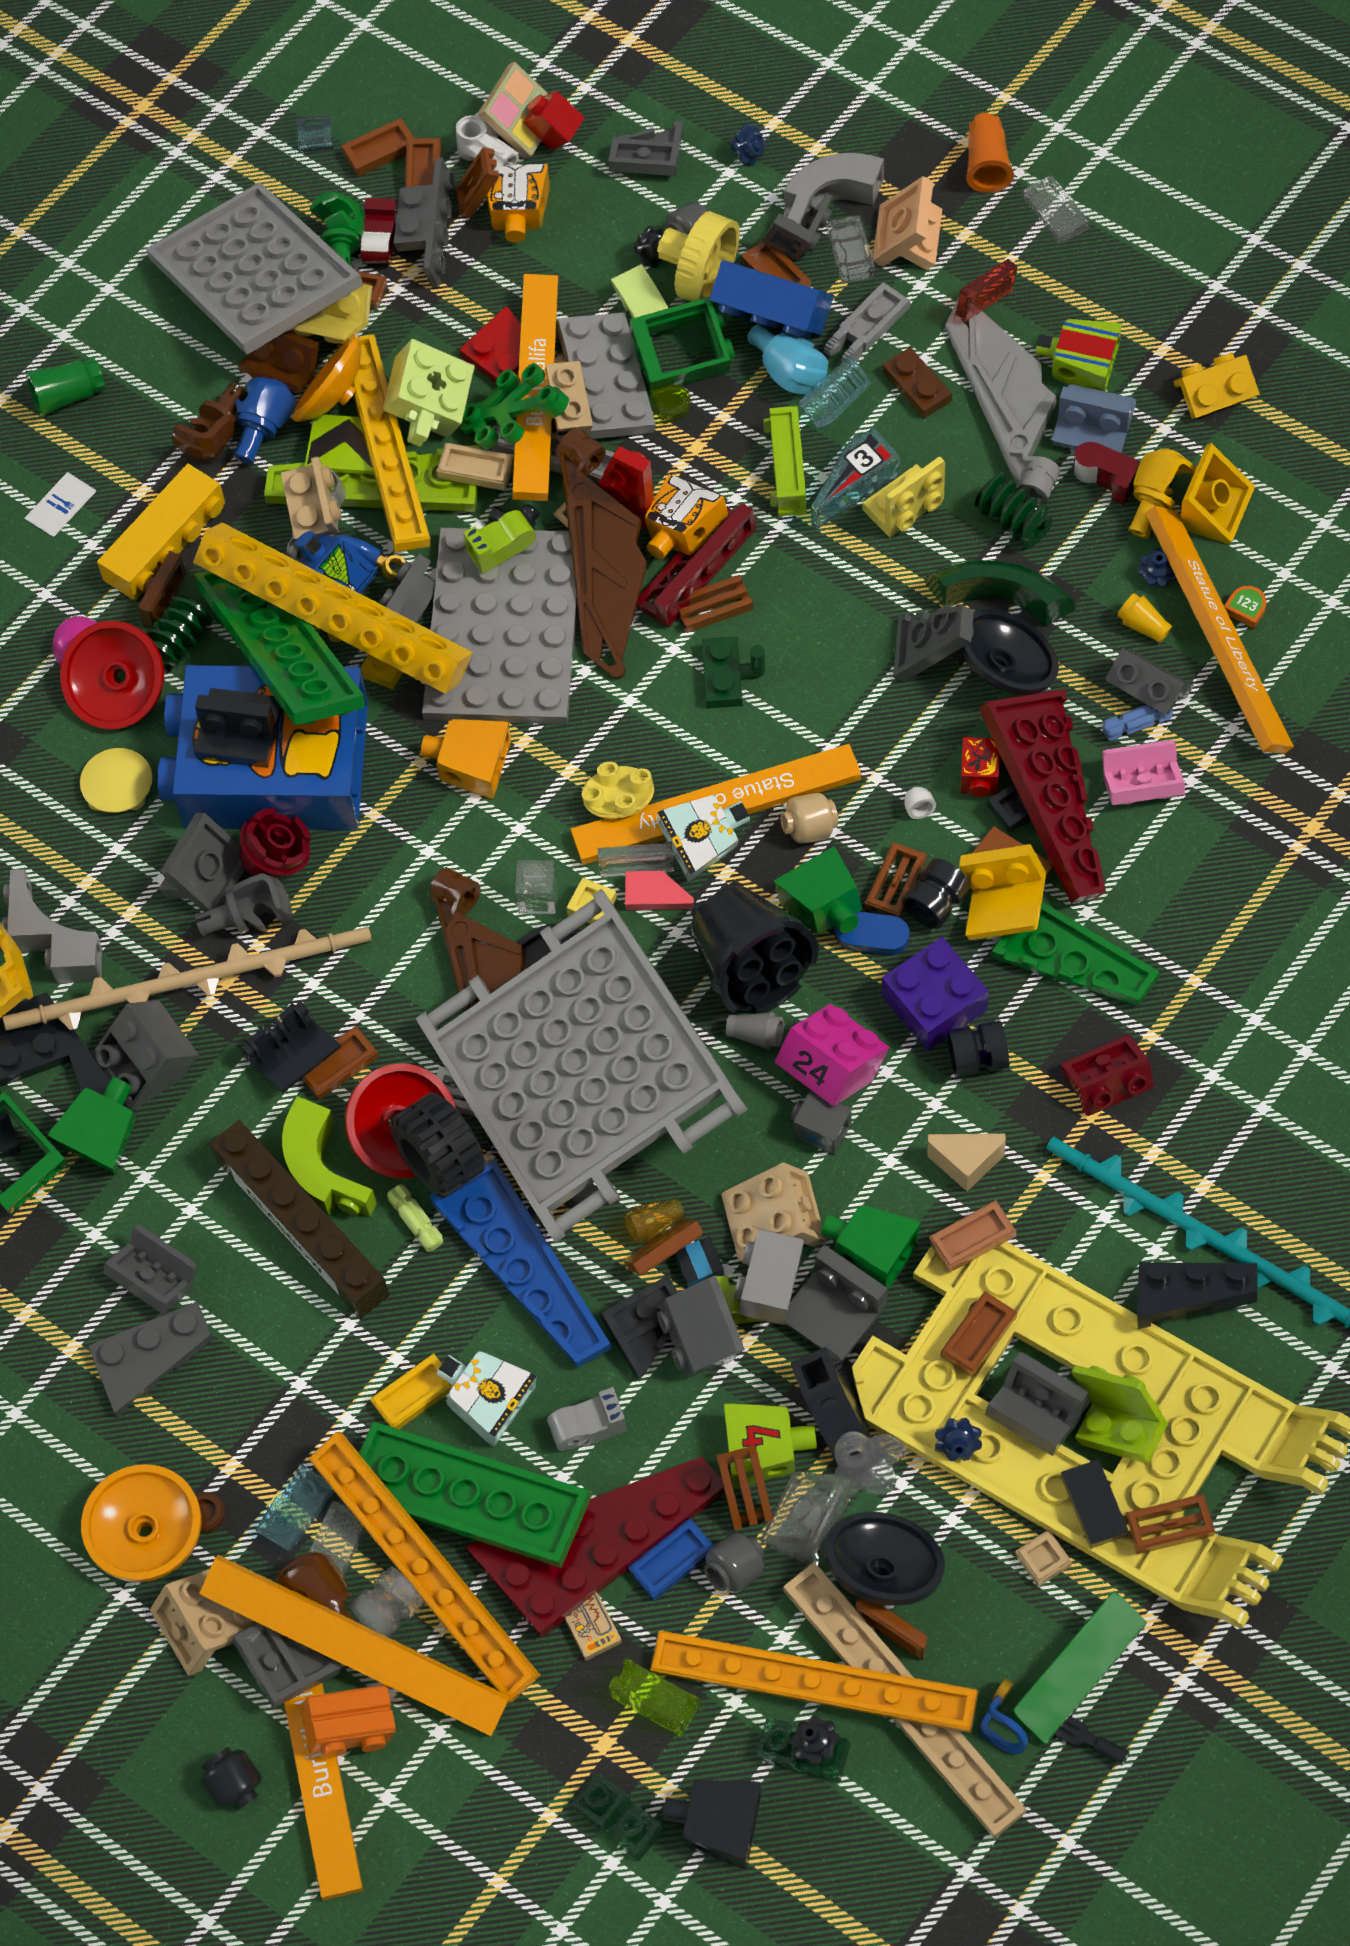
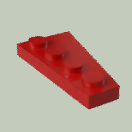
M506 306L459 349L460 357L467 363L474 365L475 369L495 384L498 376L507 369L512 370L519 377L521 323ZM552 418L551 426L557 430L555 418Z

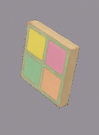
M516 62L508 64L478 112V115L524 159H527L533 155L541 142L523 124V121L530 112L527 108L536 96L540 94L544 96L548 93Z

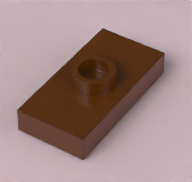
M169 551L156 576H151L147 582L145 595L138 606V611L145 627L154 629L153 624L157 619L162 618V613L169 607L186 576L180 554Z

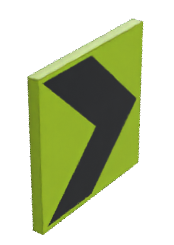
M322 415L313 418L305 466L312 465L311 458L319 457L323 465L330 466L334 472L374 475L359 417Z

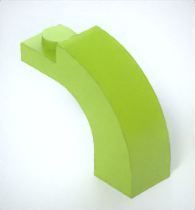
M297 1096L286 1117L282 1134L283 1154L289 1174L327 1216H330L335 1204H337L338 1208L347 1214L357 1216L360 1213L371 1217L377 1205L373 1190L332 1173L322 1163L323 1149L335 1127L332 1111Z

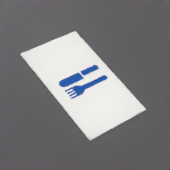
M67 472L25 519L54 537L91 498L96 490Z

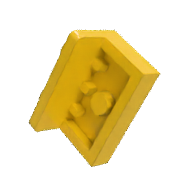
M1233 352L1214 358L1215 366L1203 370L1200 363L1181 370L1183 377L1173 382L1175 387L1181 386L1192 419L1260 395L1246 355L1235 358Z

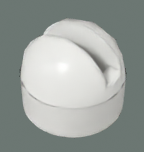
M913 787L905 795L904 805L909 816L913 819L925 818L936 808V802L926 788Z

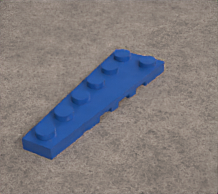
M496 1159L485 1164V1170L482 1174L448 1197L441 1198L435 1194L429 1195L430 1201L436 1210L577 1368L611 1350V1344Z

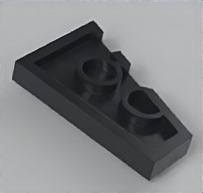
M1139 1262L1138 1329L1150 1327L1152 1320L1170 1317L1172 1321L1185 1319L1187 1312L1200 1309L1216 1312L1257 1302V1263Z

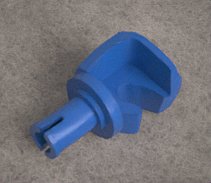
M252 378L245 385L248 390L247 398L244 401L239 399L235 401L239 413L237 423L244 430L232 456L242 463L254 464V459L263 438H274L277 430L290 418L297 404V399L289 391L288 386L276 379Z

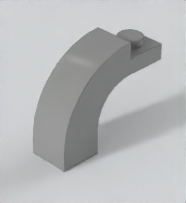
M840 153L825 156L809 163L794 175L784 190L785 212L783 216L807 228L812 215L826 193L832 195L830 202L835 200H851L873 206L884 181V159L861 153Z

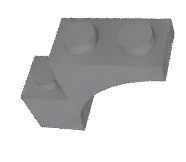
M25 869L10 870V884H4L3 889L5 906H8V917H3L2 925L21 952L45 951L46 969L52 970L57 984L94 982L95 978H102L103 948L97 932L70 929L49 919L33 902L32 885Z

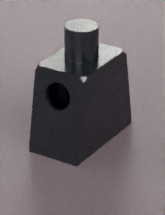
M694 1781L690 1801L666 1797L662 1822L684 1826L683 1843L688 1849L747 1869L762 1794L761 1782Z

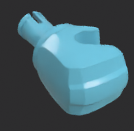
M760 324L755 325L749 331L747 336L748 342L763 352L762 362L770 377L783 389L792 393L811 394L823 384L827 376L829 361L821 352L813 348L814 343L789 333H780L775 336L764 325Z

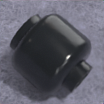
M228 1746L202 1765L205 1772L202 1774L200 1782L220 1809H227L234 1804L239 1811L258 1797L254 1789L261 1783L262 1776L244 1750L236 1749L231 1751Z

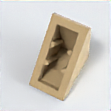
M928 1134V1158L964 1190L968 1191L1004 1157L1006 1137L1005 1134Z

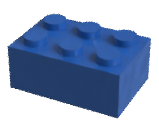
M721 260L709 300L719 303V311L746 318L748 312L751 313L750 321L778 328L779 323L784 324L782 331L810 339L811 333L822 335L834 295Z

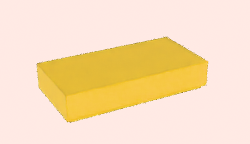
M434 1353L370 1399L372 1405L390 1427L402 1428L449 1394L453 1385L437 1375L442 1363Z

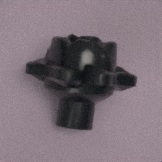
M647 226L644 233L639 234L634 243V251L641 257L643 266L650 265L651 268H657L659 262L663 260L658 258L659 254L657 252L659 241L663 236L661 228Z
M817 1715L811 1716L808 1723L800 1721L797 1724L796 1734L790 1740L791 1745L797 1748L795 1750L796 1758L800 1760L807 1759L813 1765L820 1764L822 1757L826 1760L831 1759L835 1746L840 1742L839 1734L834 1732L835 1723L833 1721H823Z

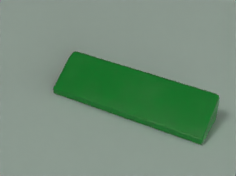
M1113 1591L1012 1710L1013 1721L1043 1745H1046L1147 1625V1621L1121 1595Z

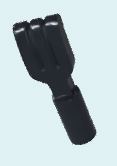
M1069 1716L1054 1734V1737L1072 1747L1077 1748L1086 1745L1094 1749V1752L1121 1766L1125 1764L1130 1751L1103 1737L1099 1738L1089 1732L1085 1723L1072 1716Z

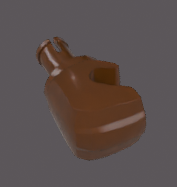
M231 382L217 402L213 400L204 401L199 407L200 417L190 420L191 428L177 424L172 433L173 444L182 453L200 462L208 463L217 460L237 428V421L233 416L237 411L235 401L236 399L244 401L248 396L247 391L241 385L234 391L237 383Z
M309 1551L301 1554L282 1567L275 1577V1583L290 1590L303 1591L308 1599L355 1621L344 1606L347 1603L345 1599L351 1595L346 1589L348 1585L339 1568L327 1553Z

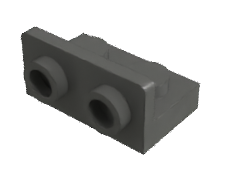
M1125 648L1121 649L1106 676L1107 682L1166 715L1170 713L1178 697L1187 698L1194 687L1193 684L1137 652Z

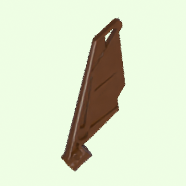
M575 427L566 433L560 441L556 456L561 460L582 650L584 655L614 679L618 680L623 678L626 672L622 661L647 562L637 545L642 522L636 515L586 477L601 464L606 450L580 428ZM604 640L617 664L608 666L601 660Z
M448 867L439 870L431 883L430 900L435 902L457 991L459 993L470 985L468 981L479 975L491 994L524 971L526 950L521 945L465 916L477 903L480 896V885L478 882ZM479 998L462 1008L463 1013L480 1001Z

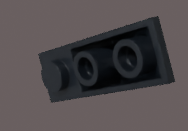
M824 1347L791 1362L790 1364L803 1397L844 1479L880 1464L881 1461L840 1357L827 1347Z

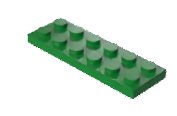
M373 1421L359 1452L361 1457L413 1520L562 1568L592 1497L589 1490Z

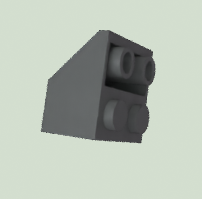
M159 1000L127 1003L91 1054L109 1080L115 1077L132 1087L125 1100L130 1110L139 1108L181 1081L199 1056Z

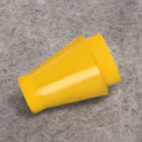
M1133 593L1117 614V617L1123 620L1122 625L1146 635L1158 643L1163 641L1173 627L1166 622L1144 595L1139 597Z

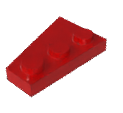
M619 446L597 485L636 515L642 522L641 527L648 530L645 515L654 500L651 462L640 452L629 451Z

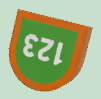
M1242 586L1232 593L1224 607L1229 617L1255 629L1265 613L1266 597L1256 587Z

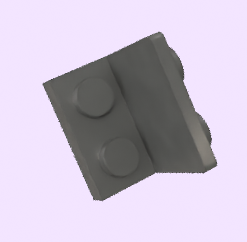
M823 1245L815 1255V1272L789 1304L785 1326L818 1349L827 1347L837 1354L841 1362H843L886 1308L888 1288L826 1245Z

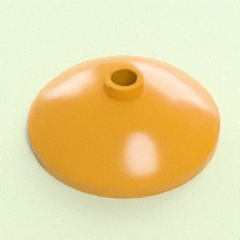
M355 334L349 336L329 358L298 400L290 416L291 419L295 422L307 421L324 415L338 402L344 406L356 391L351 384L355 380L360 367L361 343L359 337Z
M156 1465L129 1466L106 1477L96 1486L87 1499L81 1519L83 1543L91 1559L107 1574L129 1582L155 1580L176 1570L194 1550L201 1532V1509L192 1488L175 1472ZM152 1527L150 1535L146 1537L139 1535L142 1528Z

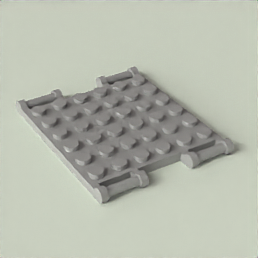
M602 889L592 895L594 897L593 900L552 928L547 926L541 930L540 934L551 952L490 994L486 984L477 975L468 981L469 986L429 1014L423 1012L416 1017L418 1024L555 1242L566 1236L565 1231L607 1202L611 1205L620 1199L619 1194L606 1177V1174L656 1139L669 1132L679 1149L685 1154L694 1148L692 1144L733 1115L737 1114L739 1117L748 1110ZM603 911L605 915L563 944L560 940ZM479 998L480 1001L438 1030L437 1026ZM720 1095H724L727 1100L725 1103L683 1131L679 1124ZM595 1182L599 1190L555 1219L551 1213Z

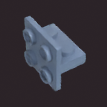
M1069 384L1068 387L1063 386L1052 444L1076 450L1080 444L1092 441L1122 453L1136 407V399Z

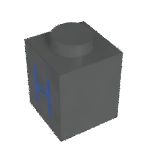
M810 1090L804 1102L799 1100L791 1113L790 1121L793 1122L794 1137L835 1155L852 1124L851 1108L840 1103L833 1107Z

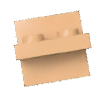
M922 176L880 205L873 262L884 267L897 257L902 256L925 270L930 269L936 264L942 208L931 203L933 181Z

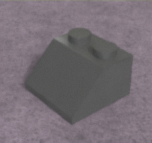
M716 1275L665 1298L659 1305L660 1311L657 1312V1318L664 1334H670L675 1347L671 1349L674 1363L679 1371L684 1370L687 1378L728 1364L745 1350Z

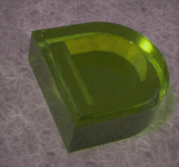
M669 385L651 391V398L662 425L681 420L690 412V395L685 388L678 385Z

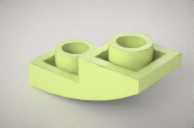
M642 264L611 279V283L625 310H629L632 318L668 309L662 295Z

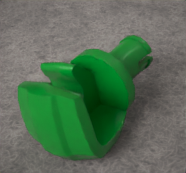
M325 192L314 200L310 206V212L323 220L329 230L321 234L320 238L351 266V254L359 249L362 234L364 233L363 210L355 200L342 193Z

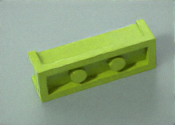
M798 406L770 408V418L763 420L764 432L771 433L776 492L770 494V506L778 507V517L806 515V490Z

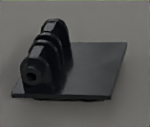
M301 1001L296 1005L291 1003L286 1010L279 1014L282 1022L273 1017L271 1019L274 1025L273 1029L264 1024L262 1026L264 1031L260 1029L250 1038H246V1044L241 1047L243 1051L241 1053L242 1056L282 1094L341 1048V1045L308 1016L309 1011Z

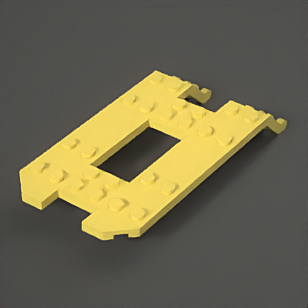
M1009 1242L1001 1244L950 1273L931 1246L914 1271L913 1279L944 1297L907 1355L872 1335L852 1366V1374L866 1425L1040 1527L1049 1530L1052 1534L1182 1610L1223 1619L1231 1625L1243 1629L1249 1620V1614L1244 1609L1234 1606L1225 1600L1231 1594L1240 1597L1249 1605H1257L1262 1598L1261 1595L1242 1582L1262 1592L1266 1591L1270 1583L1265 1576L1245 1566L1248 1561H1253L1261 1564L1268 1571H1278L1283 1562V1558L1279 1554L1259 1543L1217 1534L1191 1542L1136 1554L1134 1542L1129 1532L1126 1537L1090 1549L1061 1479V1472L1091 1461L1063 1445L1058 1448L1053 1456L984 1415L989 1402L978 1397V1392L1013 1337L1020 1339L1072 1370L1075 1365L1086 1368L1098 1366L1110 1374L1120 1377L1132 1375L1143 1381L1148 1393L1159 1405V1410L1168 1422V1425L1148 1464L1123 1457L1113 1474L1103 1469L1129 1531V1525L1125 1519L1126 1512L1196 1496L1220 1455L1263 1479L1303 1486L1318 1495H1323L1329 1485L1327 1478L1305 1466L1308 1462H1313L1329 1472H1336L1341 1463L1335 1457L1344 1459L1348 1453V1448L1341 1441L1325 1435L1327 1429L1336 1430L1345 1438L1350 1439V1417L1337 1411L1296 1405L1152 1323L1150 1327L1138 1329L1137 1315ZM984 1291L1017 1311V1318L972 1378L940 1357V1351ZM949 1418H954L957 1421L961 1418H967L972 1426L980 1428L982 1431L979 1438L982 1441V1448L975 1451L967 1461L961 1458L950 1461L945 1453L935 1448V1444L938 1441L935 1438V1431L942 1428ZM1187 1510L1137 1522L1138 1527L1184 1517ZM1194 1524L1144 1536L1142 1540L1200 1527L1201 1525Z

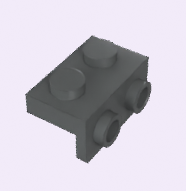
M418 554L412 564L405 561L394 579L399 581V584L394 591L388 588L380 599L379 604L417 623L434 596L435 582L424 575L431 561L421 554Z
M138 1224L132 1229L130 1243L105 1262L103 1274L161 1314H164L192 1290L197 1264L186 1254L180 1253L164 1242L158 1235Z

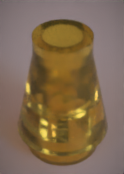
M676 1197L666 1201L631 1207V1212L624 1215L627 1231L636 1243L642 1240L647 1243L675 1222L684 1219L683 1208Z

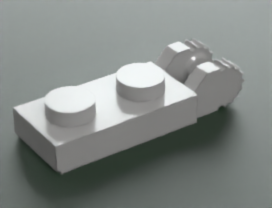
M882 283L839 325V330L827 341L824 353L829 357L834 356L844 347L848 339L853 344L844 352L840 363L845 368H851L860 359L864 351L867 352L910 308V300L886 283Z

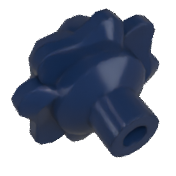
M748 123L743 124L741 130L735 133V138L730 143L732 151L738 153L740 162L743 164L748 163L749 165H754L757 158L763 155L766 145L756 125L751 126Z
M1155 548L1150 554L1141 557L1140 562L1142 565L1138 568V574L1145 578L1148 586L1158 584L1159 587L1164 588L1170 581L1177 580L1165 553L1160 548Z
M949 1418L942 1428L935 1431V1438L938 1440L935 1448L945 1453L950 1461H955L958 1458L967 1461L975 1451L982 1448V1441L979 1439L982 1431L980 1428L972 1426L967 1418H961L959 1421Z

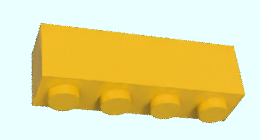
M187 463L97 561L103 581L136 601L145 592L150 577L156 576L168 552L172 551L179 554L188 543H192L198 538L201 529L211 518H215L220 514L225 504L220 483Z

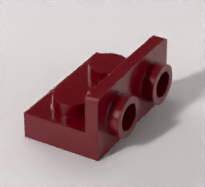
M1129 1034L1061 1063L1063 1076L1079 1095L1082 1111L1086 1116L1093 1115L1154 1087L1149 1059Z

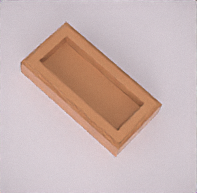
M995 1200L931 1235L929 1243L950 1273L1016 1237V1230Z

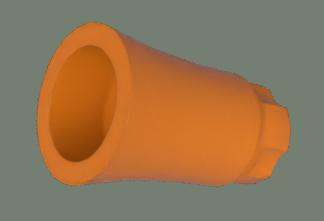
M989 113L976 115L969 123V156L966 181L975 191L981 193L998 192L1008 187L1014 178L1006 147L1005 132L998 116Z

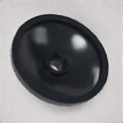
M996 609L974 611L973 637L969 644L960 648L964 660L973 672L993 687L1012 694L1029 695L1048 689L1057 677L1059 664L1053 647L1044 635L1030 623L1011 613Z
M862 1512L845 1517L833 1526L825 1543L824 1557L833 1577L855 1596L875 1604L900 1606L922 1601L933 1594L939 1587L945 1570L944 1556L936 1540L918 1524L890 1513Z

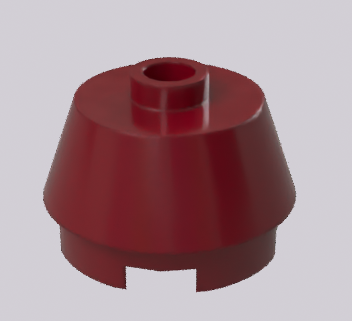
M268 808L257 812L244 823L240 833V860L244 869L251 876L267 874L281 881L299 872L306 866L310 857L309 842L311 835L306 825L297 816L294 815L290 819L283 814L274 813L276 808Z

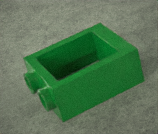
M710 297L630 319L629 332L649 394L729 373L731 359H735L734 350L730 339L724 340L721 328L724 327L722 312L718 310V307H713L712 301L709 300ZM703 320L716 359L662 374L650 334Z
M3 1092L0 1095V1117L8 1112L46 1154L7 1190L2 1192L0 1189V1205L11 1216L68 1166V1163L8 1095Z

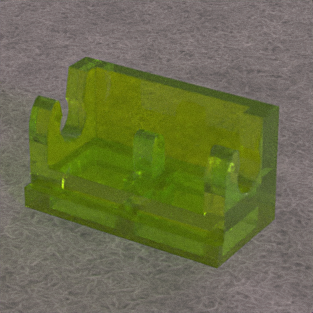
M626 1658L623 1662L624 1668L619 1678L614 1676L609 1684L611 1698L682 1737L702 1700Z

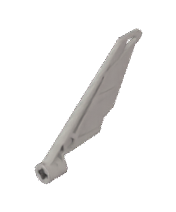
M962 292L945 325L946 332L1013 479L1017 483L1015 491L1025 489L1027 490L1026 501L1036 497L1038 504H1044L1047 502L1061 470L1054 461L1046 457L1033 456L1056 405V396L1042 384L1041 363L974 304V296L971 293ZM969 307V327L958 317L961 308Z

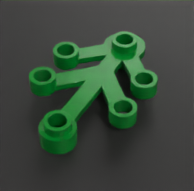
M532 363L522 372L521 378L523 382L519 385L520 378L512 370L507 369L496 380L498 388L483 402L471 403L465 407L460 428L465 433L474 435L475 442L483 450H489L499 439V435L490 427L492 420H497L501 427L500 436L512 445L517 443L524 434V428L513 420L512 416L541 410L549 418H555L567 408L569 398L560 388L548 385L542 388L537 396L522 399L534 387L543 382L546 373L536 363ZM507 394H509L499 405H496V404H497L498 402H500Z

